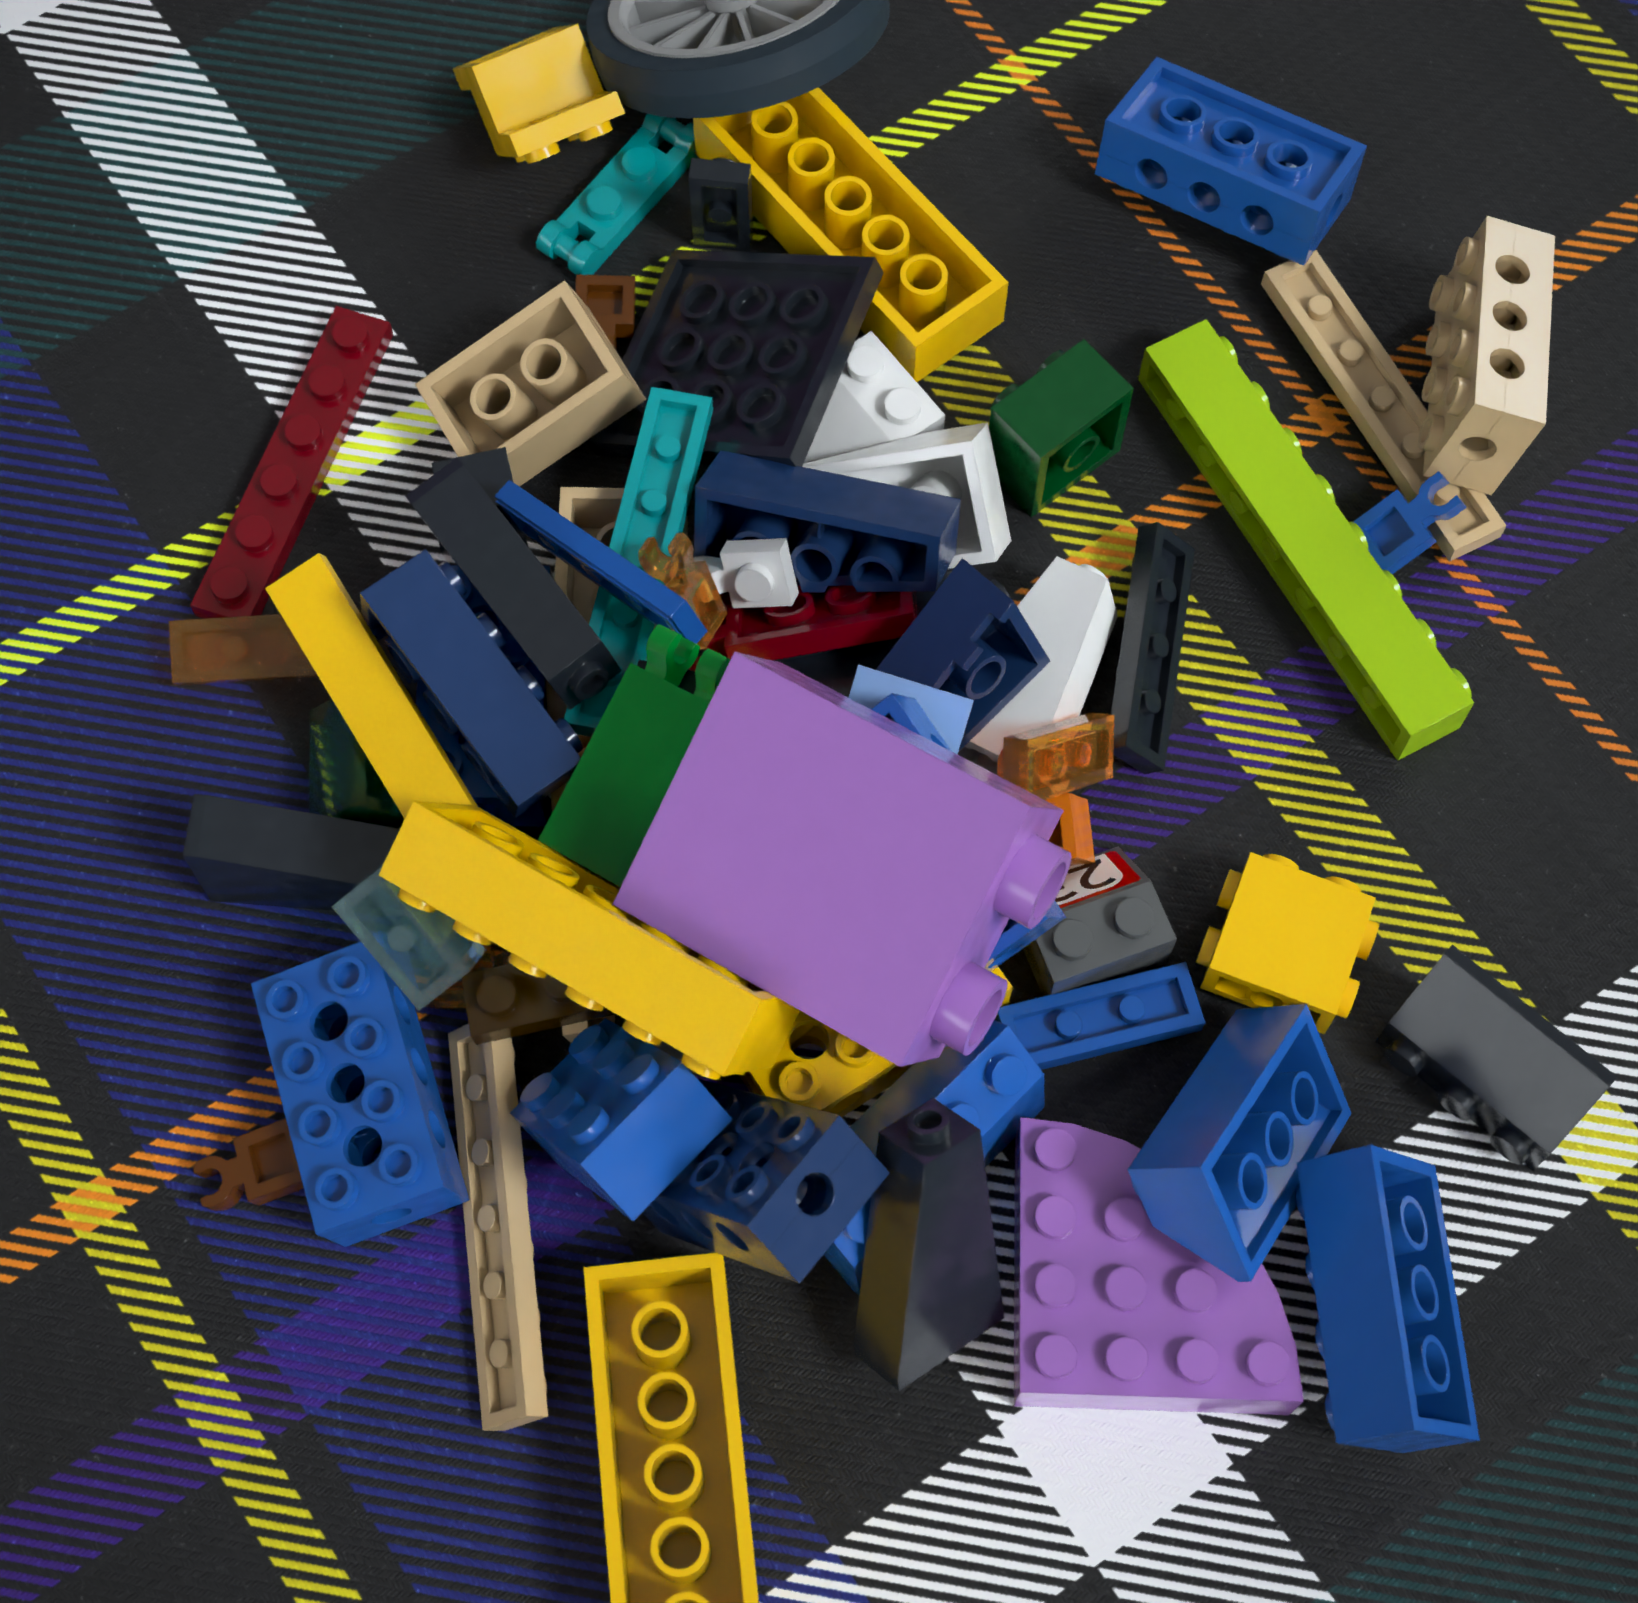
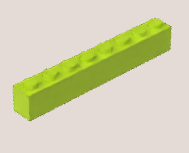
M1205 319L1145 348L1138 378L1139 382L1396 760L1398 761L1459 729L1474 704L1467 680L1459 670L1450 668L1437 650L1435 636L1428 624L1420 618L1416 619L1402 599L1401 588L1396 578L1388 570H1382L1368 551V543L1361 528L1356 523L1347 521L1335 503L1334 493L1328 481L1320 474L1315 475L1303 458L1302 449L1296 435L1289 428H1282L1270 410L1269 401L1263 388L1255 381L1250 382L1238 365L1237 355L1230 341L1224 336L1219 337L1208 320Z

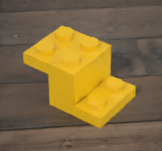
M578 24L554 27L453 68L460 89L471 90L497 156L515 157L517 163L527 161V164L534 163L560 152L557 141L568 138V141L580 139V142H584L613 130L610 120L625 114L617 91L603 90Z

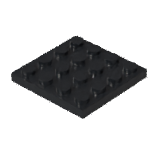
M672 250L622 359L647 400L585 442L596 455L633 458L651 387L712 397L713 413L700 464L711 465L720 450L794 467H802L884 272L876 258Z

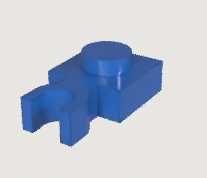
M1440 471L1421 485L1417 497L1410 502L1397 489L1353 521L1363 531L1368 543V551L1382 570L1385 569L1394 574L1437 542L1427 528L1438 520H1449L1467 508L1457 495L1443 506H1436L1434 504L1435 493L1449 484L1446 477Z

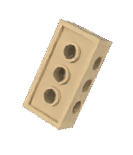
M1486 216L1473 238L1465 237L1462 240L1456 253L1454 267L1448 276L1440 275L1435 282L1429 301L1430 310L1436 311L1435 323L1430 330L1426 343V355L1432 356V364L1422 391V400L1428 402V416L1422 425L1418 439V447L1425 450L1423 476L1430 478L1440 471L1450 484L1492 495L1545 426L1555 246L1554 235Z

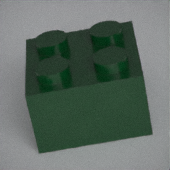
M1085 339L1081 340L1067 352L1058 350L1051 354L1040 365L1036 375L1021 386L1012 384L1005 388L994 399L990 407L989 430L1000 486L1030 517H1033L1121 449L1134 388Z

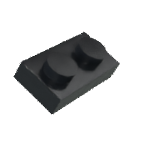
M691 158L688 180L693 246L751 252L753 238L751 164L738 163L726 158H715L712 160Z

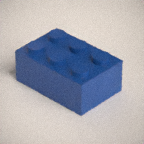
M606 1018L598 1025H592L577 1035L569 1047V1054L550 1073H543L532 1080L522 1092L521 1102L510 1112L515 1120L563 1170L632 1221L733 1120L680 1060L652 1044L632 1036L622 1027Z

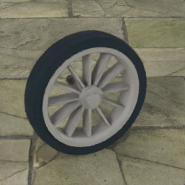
M593 0L587 13L586 27L591 57L602 83L607 91H617L622 104L634 110L656 116L710 118L769 107L803 95L838 77L860 61L878 42L888 24L890 4L889 0Z

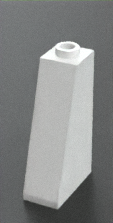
M1056 556L1017 606L1049 657L1050 662L957 754L1038 797L1049 796L1118 617L1108 578L1091 565L1081 564L1078 566Z

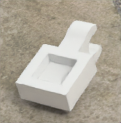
M787 538L726 541L720 552L721 558L711 556L690 558L688 565L691 574L680 575L678 578L682 596L687 602H701L714 598L721 593L729 592L733 608L793 606L799 594Z

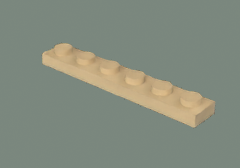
M1316 249L1304 266L1289 260L1265 271L1261 283L1262 287L1399 489L1410 502L1417 497L1419 488L1429 478L1423 476L1425 450L1418 447L1419 434L1428 416V411ZM1450 483L1435 493L1434 504L1436 506H1443L1457 495L1467 508L1449 520H1438L1427 527L1449 562L1500 538L1506 528V524L1483 492Z
M468 1023L448 1033L459 1165L470 1200L463 1203L482 1430L506 1431L548 1417L547 1382L543 1367L540 1312L537 1304L533 1263L534 1247L530 1232L527 1178L524 1170L521 1125L510 1114L518 1105L514 1066L515 1052L512 1045V1037L476 1045L470 1036Z

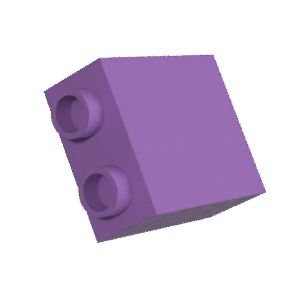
M734 652L613 905L902 1067L940 1057L945 1045L965 1056L973 1052L992 1025L1007 990V980L985 969V966L1009 918L1029 929L1034 928L1042 920L1063 885L1070 867L1072 855L1065 849L1049 842L1064 811L1063 809L781 662Z

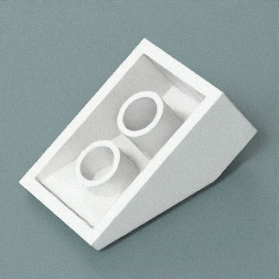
M870 331L854 342L803 464L926 432L943 430L945 414L877 336Z
M988 422L926 432L805 463L802 466L961 499L956 554L948 568H955L962 558L970 565L996 562L1011 542Z

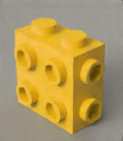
M1250 852L1242 873L1230 869L1216 906L1227 909L1228 912L1221 930L1209 926L1199 951L1196 963L1207 967L1200 988L1252 1008L1307 1004L1318 1032L1325 1034L1336 1015L1343 1018L1348 1017L1354 1003L1360 981L1349 978L1355 958L1358 957L1366 960L1375 941L1379 923L1369 920L1376 897L1362 893L1358 885L1347 879L1334 876L1321 878L1299 870V866L1286 857L1276 854L1260 856Z

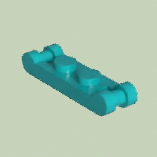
M647 114L642 127L557 220L549 221L542 228L536 240L537 250L551 259L562 258L568 262V269L576 275H593L690 167L691 158H698L695 154L693 123L685 126L677 121L676 118ZM664 140L674 145L667 154L658 149ZM580 234L588 240L578 242L575 239Z

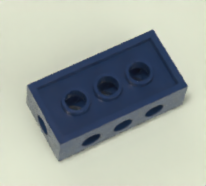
M698 1079L733 1120L642 1213L661 1233L800 1284L890 1173L838 1114Z

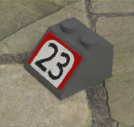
M1119 846L1095 854V863L1069 867L1063 885L1055 898L1056 903L1066 918L1023 948L1043 996L1146 972L1167 964L1177 938L1151 880Z

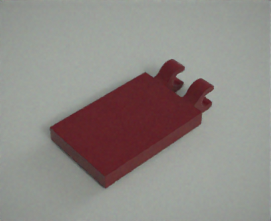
M797 586L799 594L793 606L733 608L729 593L717 595L714 598L701 602H688L697 616H704L712 621L710 624L704 625L708 632L697 644L700 645V648L705 650L709 648L729 659L732 658L734 652L768 660H778L900 638L917 617L916 592H857L854 586H828L825 592H802L801 587ZM699 656L696 658L695 662L689 668V670H696L697 663L700 659Z

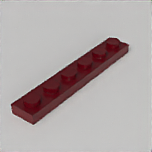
M335 306L190 604L195 616L250 634L253 633L270 597L265 588L278 580L394 334L390 322Z

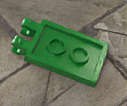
M658 624L653 629L646 645L647 665L645 670L630 662L538 841L620 888L731 660L707 648L696 666V689L694 694L678 687L686 671L695 662L700 645L661 624Z

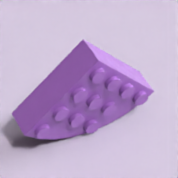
M1020 1117L1015 1137L1014 1406L1290 1415L1298 1408L1304 1400L1297 1348L1279 1293L1264 1266L1261 1264L1251 1282H1238L1153 1227L1140 1197L1133 1189L1131 1177L1127 1170L1141 1150L1140 1148L1125 1140L1076 1124Z

